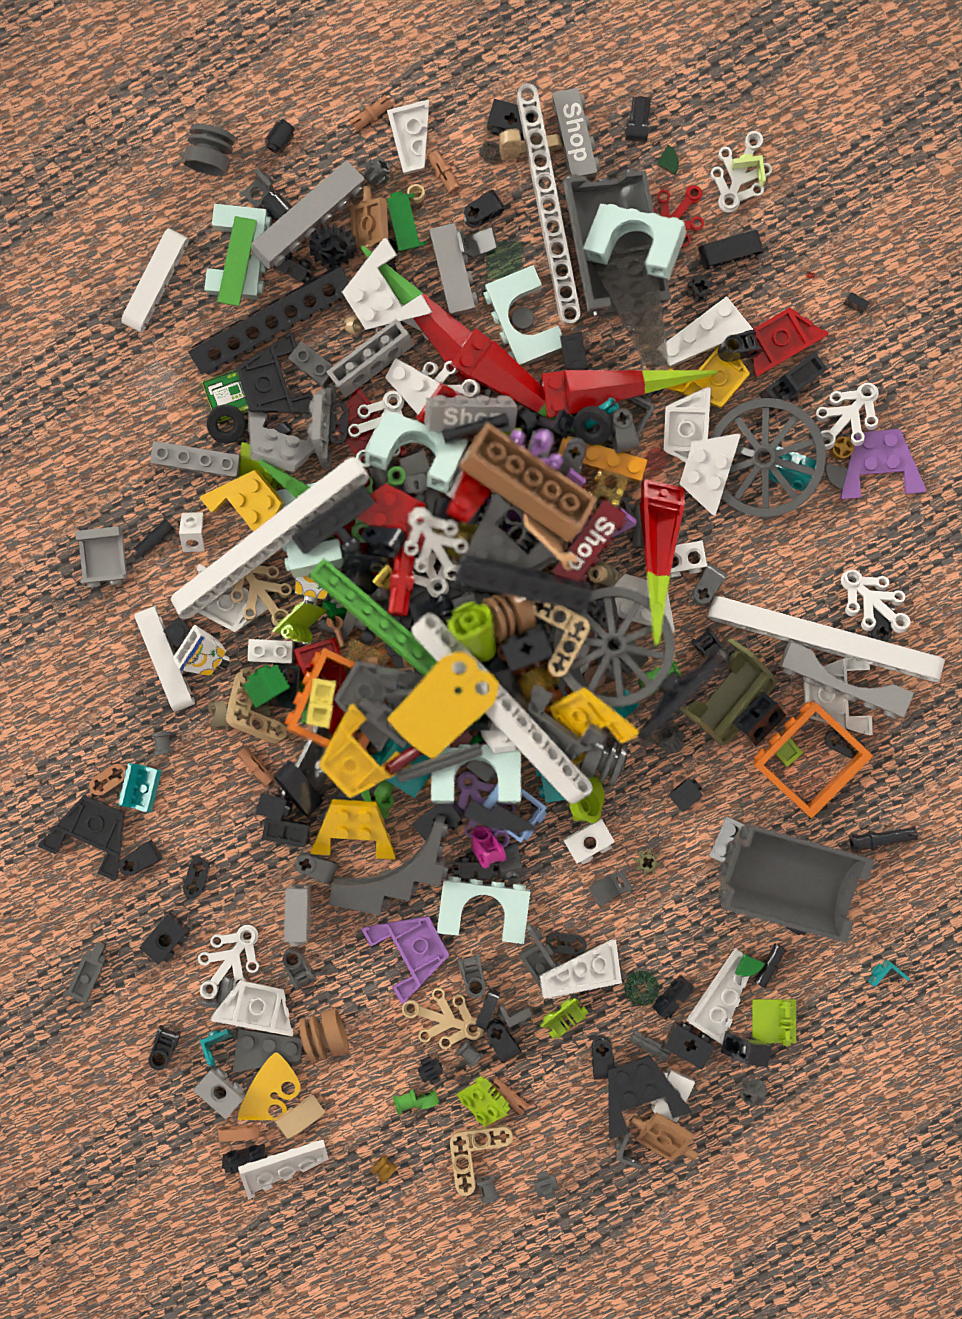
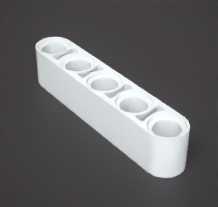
M170 228L165 231L124 311L121 320L123 324L141 333L145 330V324H148L156 309L154 307L155 304L158 305L165 291L164 286L168 285L175 271L173 269L174 266L178 265L185 251L184 247H187L189 243L188 237Z
M156 606L136 613L135 619L170 706L174 712L194 705L195 699L190 695L192 692L186 677L182 676L184 672L177 667L173 660L174 654H176L171 640L163 632L166 628L162 618L158 616L159 611Z

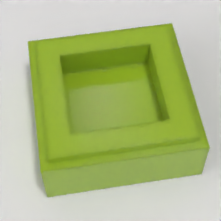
M791 738L775 753L786 767L803 754Z

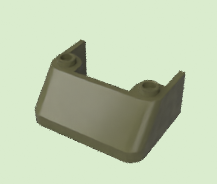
M732 638L728 642L736 651L730 655L728 667L732 670L731 673L705 704L702 701H696L690 704L688 709L683 706L679 709L690 721L720 745L728 744L739 732L733 722L762 692L769 695L777 682L776 677L754 653Z

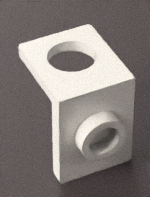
M203 512L181 514L179 536L183 552L205 551L202 537ZM188 540H196L199 544L197 546H189L186 542Z

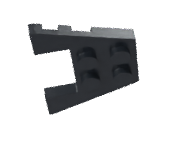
M292 332L236 368L249 412L310 414V401L314 399L313 394L290 399L277 359L290 355L297 347Z
M83 795L65 817L39 843L38 847L53 854H58L66 834L105 851L106 855L98 870V874L117 881L125 812L90 796Z
M650 1055L608 1068L610 1139L629 1133L622 1111L663 1097L666 1098L673 1119L692 1113L689 1105L683 1100L679 1092L673 1087Z

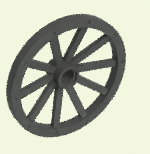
M773 398L751 400L729 411L717 424L710 439L721 437L729 424L735 421L755 450L737 446L736 452L751 456L752 459L732 465L729 474L752 465L755 466L734 496L724 487L721 498L736 510L759 517L782 515L806 502L819 486L826 464L824 439L814 420L796 405ZM758 408H763L762 445L759 444L740 417V415ZM770 408L782 409L793 414L769 445ZM798 419L807 426L813 436L812 439L776 450ZM809 446H816L817 461L815 469L778 458L779 456ZM764 451H768L771 454V460L767 464H763L759 460L760 454ZM776 464L813 476L808 486L799 496L778 470ZM760 470H762V508L753 507L739 501ZM769 470H771L792 498V501L781 506L769 508Z
M609 587L592 591L589 604L604 599L609 634L586 612L568 608V610L585 618L589 622L590 627L602 640L586 638L583 643L584 645L601 648L574 661L567 674L562 676V678L574 692L582 689L583 687L573 678L570 672L605 655L587 690L608 707L632 705L654 693L667 677L674 657L673 632L664 614L662 632L665 640V653L627 645V643L653 633L651 625L624 637L641 605L651 612L650 599L637 591L626 588ZM611 597L625 598L635 602L617 633L615 631ZM564 613L559 623L565 622L567 618L566 613ZM558 627L554 639V653L566 632ZM568 635V637H573L578 642H580L581 638L577 636ZM616 640L620 643L621 647L617 651H611L608 648V643ZM559 652L557 656L562 658L556 664L558 670L564 671L565 667L562 666L565 660L564 655ZM626 652L658 658L664 661L658 674L651 681ZM619 658L646 685L645 688L634 694L624 696ZM612 659L617 697H605L594 694L593 692Z

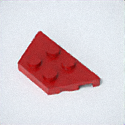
M790 307L753 328L757 333L755 336L757 342L763 349L761 354L753 357L755 378L827 337L829 333L812 324L813 322L806 317H801L798 312Z
M360 387L353 392L349 402L346 404L349 410V426L352 424L359 425L381 417L378 412L371 413L367 419H362L358 416L359 406L371 404ZM363 408L360 410V413L367 415L368 410ZM337 426L339 434L344 436V433L340 432V426ZM357 428L351 429L352 434H358L359 430ZM375 429L361 433L358 438H352L348 434L346 443L355 455L359 451L365 450ZM401 446L399 456H405L408 453L404 449V447ZM366 456L361 458L362 463L365 462Z
M385 483L371 494L376 504L359 515L357 519L370 526L399 528L407 536L404 542L406 543L413 528L410 525L409 516L417 508L425 509V503ZM418 518L416 521L423 522L424 519ZM422 531L417 541L419 551L422 550L425 541V535Z

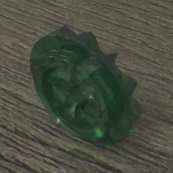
M647 971L632 973L627 978L624 986L628 1000L634 1005L639 1006L652 1004L658 997L660 988L655 976ZM646 980L645 987L650 993L642 992L638 997L639 990L633 985L641 986Z

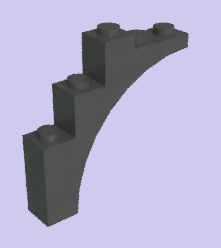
M436 816L432 831L423 846L401 866L384 874L366 878L335 876L329 905L380 915L382 908L386 909L389 897L410 901L411 894H416L418 882L440 886L441 879L446 880L448 867L444 866L446 858H442L444 845L440 844L441 837L446 838L448 824H444L445 816Z

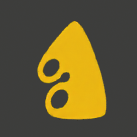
M276 1052L270 1056L257 1073L242 1101L238 1112V1120H277L279 1117L274 1118L270 1116L268 1112L269 1107L275 1104L279 1105L282 1108L281 1115L287 1111V1107L279 1099H272L271 1093L276 1092L279 1097L286 1100L293 1099L299 1094L301 1089L300 1082L290 1065L279 1053ZM285 1082H292L295 1086V1091L290 1095L284 1094L281 1090V1086Z

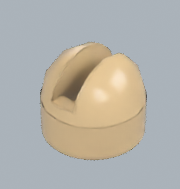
M413 184L408 188L407 194H415V198L409 199L412 203L419 204L424 200L425 190L421 185Z
M357 316L345 319L346 326L344 329L348 333L359 334L361 332L362 323Z

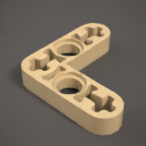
M507 130L500 134L499 149L502 160L527 156L525 140L521 141L519 130ZM561 135L546 136L549 152L563 147ZM540 137L530 139V142L533 145L541 144Z
M532 600L531 604L536 616L566 631L549 662L551 674L562 677L567 674L590 631V624L585 618L562 606L544 603V606L551 609V605L555 606L548 619L545 617L548 613L544 610H541L539 613L536 612L537 607L535 604L536 602H541ZM557 611H564L567 618L565 622L557 623L554 620V614ZM582 621L586 630L579 632L577 637L581 638V640L578 642L575 638L568 637L570 632L574 635L576 632L574 624H580ZM566 641H573L575 643L576 649L573 653L568 654L563 650V645ZM561 652L564 656L571 657L569 662L566 659L562 664L565 667L564 671L559 670L556 673L553 664L555 662L559 663L562 658L557 656L558 653Z
M244 668L235 676L226 713V721L235 729L271 743H278L286 737V727L279 721L250 710L252 700L245 688L242 687L246 680L243 676L249 677L255 672L250 668ZM238 693L244 694L246 697L245 703L238 700ZM235 713L238 714V718L240 719L239 721L236 720L237 717L234 715ZM253 720L259 721L261 725L260 730L253 727ZM273 729H276V733L279 734L278 736H275V732L272 731Z
M497 1125L459 1130L452 1134L450 1148L456 1190L460 1195L468 1196L475 1190L471 1151L508 1146L513 1139L512 1130L508 1126ZM502 1130L505 1134H509L506 1137V1141H501V1138L498 1137L494 1138L495 1143H491V1131H494L493 1136L500 1135ZM478 1133L486 1134L488 1137L487 1142L484 1144L477 1143L475 1140ZM461 1136L462 1140H466L462 1145L463 1152L455 1155L454 1152H459L458 1143L453 1141H456L457 1137ZM461 1157L469 1161V1165L464 1169L459 1168L456 1164L457 1160ZM457 1173L466 1174L467 1183L472 1184L468 1186V1190H464V1187L459 1186L463 1183L462 1175L458 1176Z

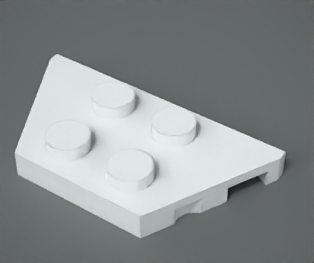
M706 387L665 406L663 450L684 462L687 461L693 441L708 439L710 387Z
M737 433L692 442L680 485L712 515H716L741 434Z
M199 564L197 567L198 575L201 572H203L206 569V567ZM233 585L198 613L233 632H237L251 622L243 618L249 590L242 587L243 600L236 604L230 600V594L234 590ZM238 593L233 594V598H235V599H240V598H241L240 594H238ZM258 595L255 606V618L268 610ZM246 611L248 617L254 615L252 611Z
M624 574L613 586L631 589L649 598L648 580ZM667 591L664 614L674 633L675 628ZM615 597L618 617L625 619L635 602ZM641 605L632 621L651 626V612Z
M242 980L237 983L210 1019L214 1022L293 1036L294 1034L290 1025L289 1011L285 1003L284 989Z

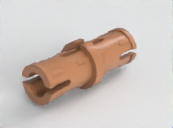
M386 95L371 106L367 105L363 112L350 120L357 132L370 122L377 121V117L393 107L390 100H387Z
M439 150L431 152L427 159L437 172V178L442 180L449 194L457 192L461 185L454 177L451 166L446 164Z
M245 746L236 754L249 768V773H253L264 787L274 780L272 774L263 765L264 762L261 759L259 760L248 746Z
M496 1076L493 1082L499 1087L490 1082L492 1084L491 1088L495 1087L496 1090L494 1092H499V1096H502L520 1116L523 1115L525 1112L518 1105L527 1110L529 1104L515 1093L516 1090L510 1089Z

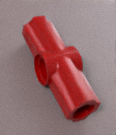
M402 547L394 558V568L391 571L389 590L391 591L388 613L395 616H407L409 596L414 583L413 565L415 555H408L405 552V547Z

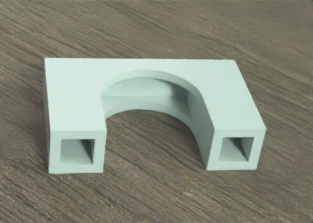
M214 204L212 226L216 231L232 232L235 216L257 221L254 240L271 226L272 218L268 216L266 209ZM253 253L249 260L242 298L259 300V295L264 293V281H261L262 273L266 272L267 267ZM207 268L204 289L207 294L219 295L224 270Z
M600 204L584 245L586 260L607 265L613 247L621 236L632 231H642L654 239L646 260L648 274L669 279L686 235L684 221L678 218L661 217L655 213H642L632 208L629 210L619 208L614 204Z
M534 265L486 284V292H483L487 305L491 304L494 312H491L495 325L500 324L502 332L499 333L504 345L508 344L510 352L508 354L521 367L562 351L560 342L562 333L559 326L535 335H525L516 331L509 321L508 312L516 300L541 290L542 284Z
M386 410L366 449L365 463L386 471L395 451L399 447L408 443L423 444L430 448L436 457L428 473L427 486L448 493L460 468L458 466L467 452L468 440L462 439L445 444L442 431H428L426 425L422 422L411 420L399 413H392Z
M311 483V484H307V485H308L309 487H312V486H314L316 483ZM287 489L276 491L285 502L282 510L296 500ZM293 539L282 547L283 551H287L288 558H284L286 570L291 571L294 578L309 575L323 558L336 569L341 568L344 561L339 539L322 542L305 555Z
M462 744L459 745V748H450V745H448L437 757L472 745ZM481 745L483 751L481 756L432 772V804H454V778L456 772L463 764L473 760L486 762L495 770L498 777V804H520L521 751L519 748H516V751L494 754L488 745Z
M448 876V879L443 880L437 933L459 936L461 913L466 902L477 895H489L501 903L505 912L502 941L524 944L530 889H526V885L513 884V887L504 886V882L500 881L483 884L482 879L474 878L467 882L461 881V877Z

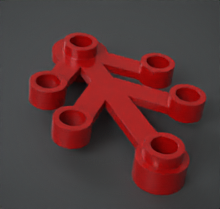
M696 185L689 186L685 192V199L671 216L668 203L670 192L665 189L660 190L657 195V201L660 203L661 217L680 219L691 204L700 202L703 195L701 188ZM694 190L698 193V196L693 197L690 192ZM661 194H666V195H667V199H666V200H662V199L660 198V195H661ZM694 217L691 221H684L685 230L700 231L704 226V220L701 217ZM699 221L701 226L695 227L693 222ZM688 234L685 235L688 243L682 244L681 248L689 246L691 238Z

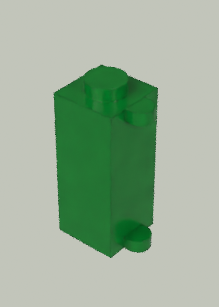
M403 191L391 193V198H387V203L399 252L426 246V241L419 242L409 199L415 198V194L403 195Z

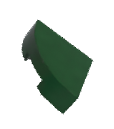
M667 145L657 166L676 175L679 167L678 156L675 150Z

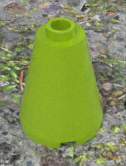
M469 602L461 605L453 611L451 621L448 620V628L451 634L477 660L488 661L492 659L496 654V644L490 609L483 603L482 605H476L475 602Z

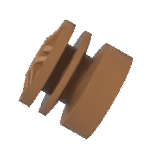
M503 594V596L494 595L493 598L483 599L482 603L490 609L492 614L495 643L504 642L505 639L513 637L514 634L517 636L525 635L526 631L535 628V614L530 599Z
M336 1008L323 1011L321 1013V1023L318 1022L315 1015L310 1016V1024L307 1018L299 1020L301 1042L312 1064L319 1062V1055L323 1061L327 1060L328 1048L335 1057L349 1052L347 1035L341 1016Z

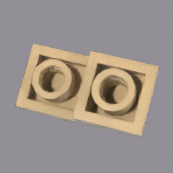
M311 1094L295 1108L291 1107L274 1122L286 1139H289L308 1127L326 1112L314 1095Z

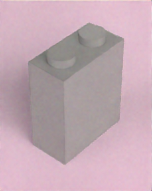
M289 884L285 888L284 942H290V946H302L310 938L312 884Z

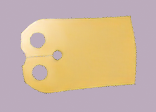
M465 652L453 653L442 657L413 692L387 718L392 726L411 745L431 759L436 758L455 738L495 703L499 685L497 680L488 671L479 670L476 664L477 661ZM457 661H462L467 666L466 672L462 675L453 672V664ZM484 681L489 685L487 694L479 695L475 691V685L478 682ZM456 687H462L463 692L460 695L455 694L454 689Z

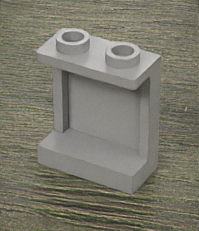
M121 527L75 531V537L79 541L83 577L80 581L82 584H87V588L100 587L102 582H109V585H121L122 580H128L123 529Z

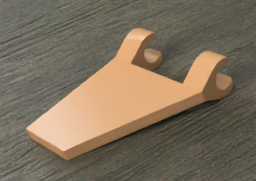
M523 513L525 526L561 560L564 569L571 570V565L568 562L573 561L575 564L578 562L574 554L563 553V550L567 549V545L564 543L566 540L527 513Z

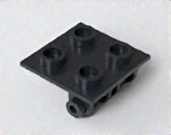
M446 594L439 595L436 599L409 605L414 624L426 614H434L448 628V620L451 621L453 617L452 613L454 610L450 598Z
M273 663V666H279L280 673H283V677H285L287 684L290 686L287 690L270 700L269 705L295 709L296 704L293 701L298 693L301 666Z

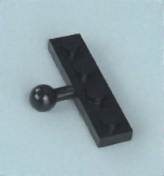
M582 332L561 335L560 342L565 370H588Z
M361 485L292 535L291 538L305 555L337 532L344 541L343 548L345 552L357 553L360 550L361 543L358 538L350 536L344 526L376 504V501L366 487Z

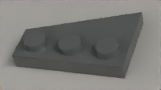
M239 1028L232 1073L261 1068L268 1058L276 1052L287 1063L300 1061L303 1048L301 1038Z

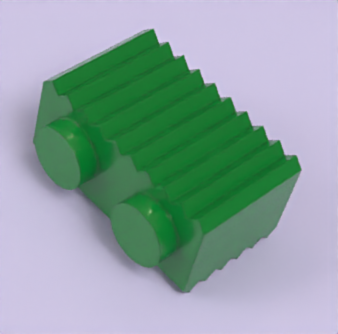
M266 665L247 677L249 681L243 686L256 708L269 702L289 688L290 685L287 684L283 673H280L281 670L278 669V665L271 668L269 665Z

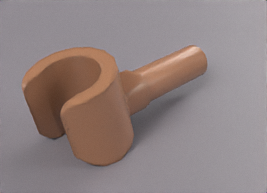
M335 616L336 623L333 625L332 619L327 618L326 624L334 629L340 647L345 646L340 629L343 625V620Z

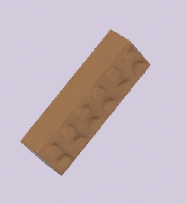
M486 423L475 436L458 466L568 542L581 531L597 500L590 493L489 423Z

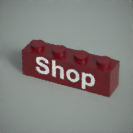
M604 499L566 552L574 554L578 563L575 564L573 561H569L571 570H566L560 561L553 573L557 576L585 581L588 577V574L585 572L590 566L593 568L601 559V556L598 554L602 548L607 550L614 541V538L611 536L617 529L620 532L627 523V520L624 519L627 514Z

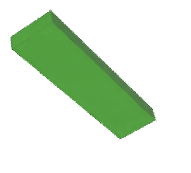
M238 216L234 218L217 300L218 303L240 307L251 255V243L254 240L257 226L256 220Z

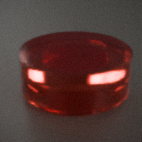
M660 448L650 450L646 456L647 466L652 470H661L668 462L666 452Z

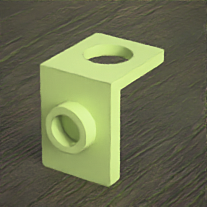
M745 154L738 159H733L730 165L731 170L757 166L759 187L764 186L766 177L763 155L753 156V154Z

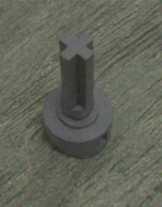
M426 472L410 474L403 482L404 492L414 494L413 497L424 502L425 509L429 511L425 492L433 488L427 486L428 474Z

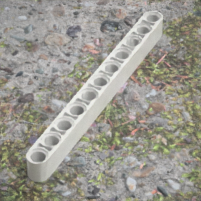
M524 84L519 88L517 105L560 321L563 324L572 325L580 317V308L537 89L531 84ZM523 92H530L533 99L525 101L521 94ZM534 114L537 117V121L529 123L526 120V115ZM530 137H540L541 144L533 145L530 142ZM541 157L545 160L546 165L538 167L535 165L534 160ZM546 179L550 183V187L542 189L538 182ZM545 201L553 203L554 209L552 211H546L543 208ZM555 223L558 226V232H549L547 225ZM554 244L560 245L563 249L562 254H554L551 246ZM556 267H565L567 270L566 276H558L556 274ZM561 288H568L571 291V296L563 298L560 295ZM566 309H572L575 312L573 320L565 318L564 311Z
M352 457L343 462L175 592L171 597V602L181 619H188L194 616L290 542L292 535L361 485H364L368 481L369 475L359 459Z
M713 596L707 617L718 623L787 642H794L805 647L933 682H940L945 659L935 655L719 596Z
M426 614L412 627V633L415 638L437 661L449 654L465 652L477 661L476 664L479 670L487 672L434 614ZM457 661L453 664L452 669L453 672L465 673L467 666L464 662ZM484 681L478 682L475 685V691L479 695H485L489 691V685ZM499 684L496 701L485 713L516 744L519 750L568 802L577 803L589 795L592 791L590 781Z

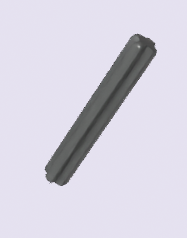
M475 744L401 769L397 772L400 782H405L479 757L483 754L480 744Z

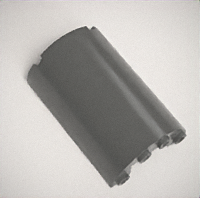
M636 168L626 170L625 174L618 180L601 178L596 182H590L586 179V176L578 177L577 174L566 176L563 181L588 314L594 313V316L618 315L639 311L648 305L653 307L671 299L667 278L649 275L647 272L646 260L654 241L649 234L642 231H632L621 236L613 247L607 265L586 260L584 245L600 204H614L619 208L628 210L632 208L647 214L654 213L646 170L638 171Z
M752 824L742 825L733 841L727 843V855L725 861L719 867L721 881L718 901L721 902L723 909L847 943L854 923L847 917L859 879L868 881L875 860Z

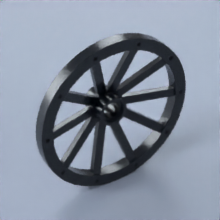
M720 648L702 665L682 677H679L673 671L658 687L664 695L655 712L639 730L637 736L642 741H645L653 735L706 682L725 660L727 654Z

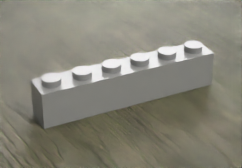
M346 160L251 243V252L269 270L274 265L278 267L283 263L285 256L290 251L294 253L301 246V242L305 238L310 239L312 237L311 234L316 233L317 228L321 224H327L337 210L339 212L342 211L353 196L356 198L363 192L362 187H364L365 178Z

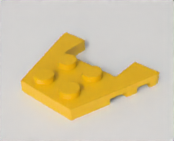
M719 345L715 347V351L698 369L718 371L717 374L666 389L689 396L706 387H710V405L722 409L747 380L750 373L741 359L731 362L721 360L718 356V348L721 346Z
M253 470L200 497L211 513L216 512L228 500L253 532L279 513L285 504L259 470Z
M585 687L554 702L550 707L554 719L580 738L591 723L600 729L608 726L621 744L636 737L639 733L635 727ZM587 751L579 754L577 758L572 760V763L578 765L584 762Z
M354 704L349 706L318 764L349 798L375 786V784L393 777L386 772L384 764L379 766L351 737V734L367 719ZM396 751L385 763L389 762L400 753Z
M332 799L322 826L312 844L311 854L330 855L331 838L376 841V858L395 860L396 850L391 844V837L386 831L385 822L377 802Z

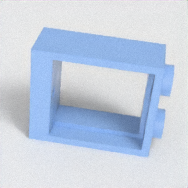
M498 784L482 804L490 810L498 800ZM521 788V795L538 807L528 822L533 825L536 822L541 823L547 815L545 811L547 807ZM504 830L520 843L523 839L527 841L534 832V830L518 833L516 831Z

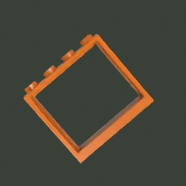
M323 648L320 653L316 651L311 661L314 667L311 672L307 671L302 681L305 687L302 692L298 691L293 701L296 707L293 713L289 711L284 724H287L286 731L327 749L331 740L297 726V723L310 696L313 678H318L326 658L349 669H352L355 662ZM361 731L357 743L366 750L369 739Z
M814 699L802 705L799 709L800 713L796 718L791 717L784 724L785 729L780 734L778 732L775 733L768 741L770 744L765 749L761 748L758 750V753L753 757L755 759L753 761L754 766L811 819L873 757L869 750ZM817 712L859 752L806 804L764 764Z

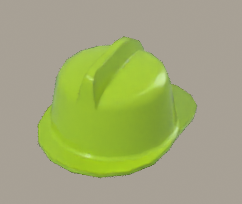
M593 776L592 779L586 777L592 785V791L577 803L569 802V807L573 814L572 820L597 823L601 817L605 792L596 776Z

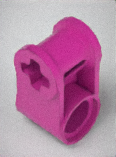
M478 826L473 829L471 849L483 868H487L489 864L497 861L503 862L506 860L504 848L496 840L489 828Z

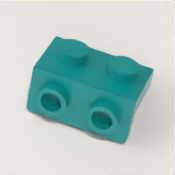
M796 452L778 457L812 469L816 467L817 460ZM776 464V467L790 486L796 490L804 491L813 477L812 475ZM769 470V479L780 483L771 470Z
M129 763L125 771V779L119 795L118 805L152 813L162 770L142 764Z

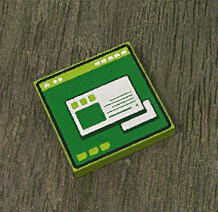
M236 369L202 381L211 410L216 406L228 404L238 408L243 414L248 412ZM229 416L221 417V418L218 420V423H220V422H222V421H225V420H228V419H231V417H229Z

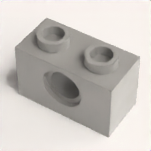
M212 1067L193 1091L223 1118L227 1119L244 1099V1089L238 1083L229 1081L227 1079L228 1075L224 1070ZM216 1087H224L226 1095H219L216 1092Z

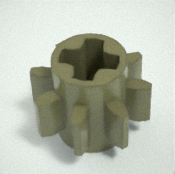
M650 848L647 849V853L639 850V858H633L634 861L639 863L635 869L638 871L642 868L644 876L647 875V871H652L655 874L654 868L661 866V863L656 862L659 854L651 855ZM644 857H647L648 859L652 858V860L650 861L651 866H642V864L644 863Z

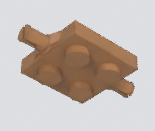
M364 186L362 187L363 200L358 205L350 207L352 236L356 237L357 251H361V246H364L373 253L374 248L384 238L388 239L387 200L381 197L372 200L371 187Z
M657 1112L647 1121H643L635 1115L632 1116L629 1123L640 1129L635 1137V1140L671 1162L681 1155H685L693 1161L698 1157V1152L688 1148L694 1134Z

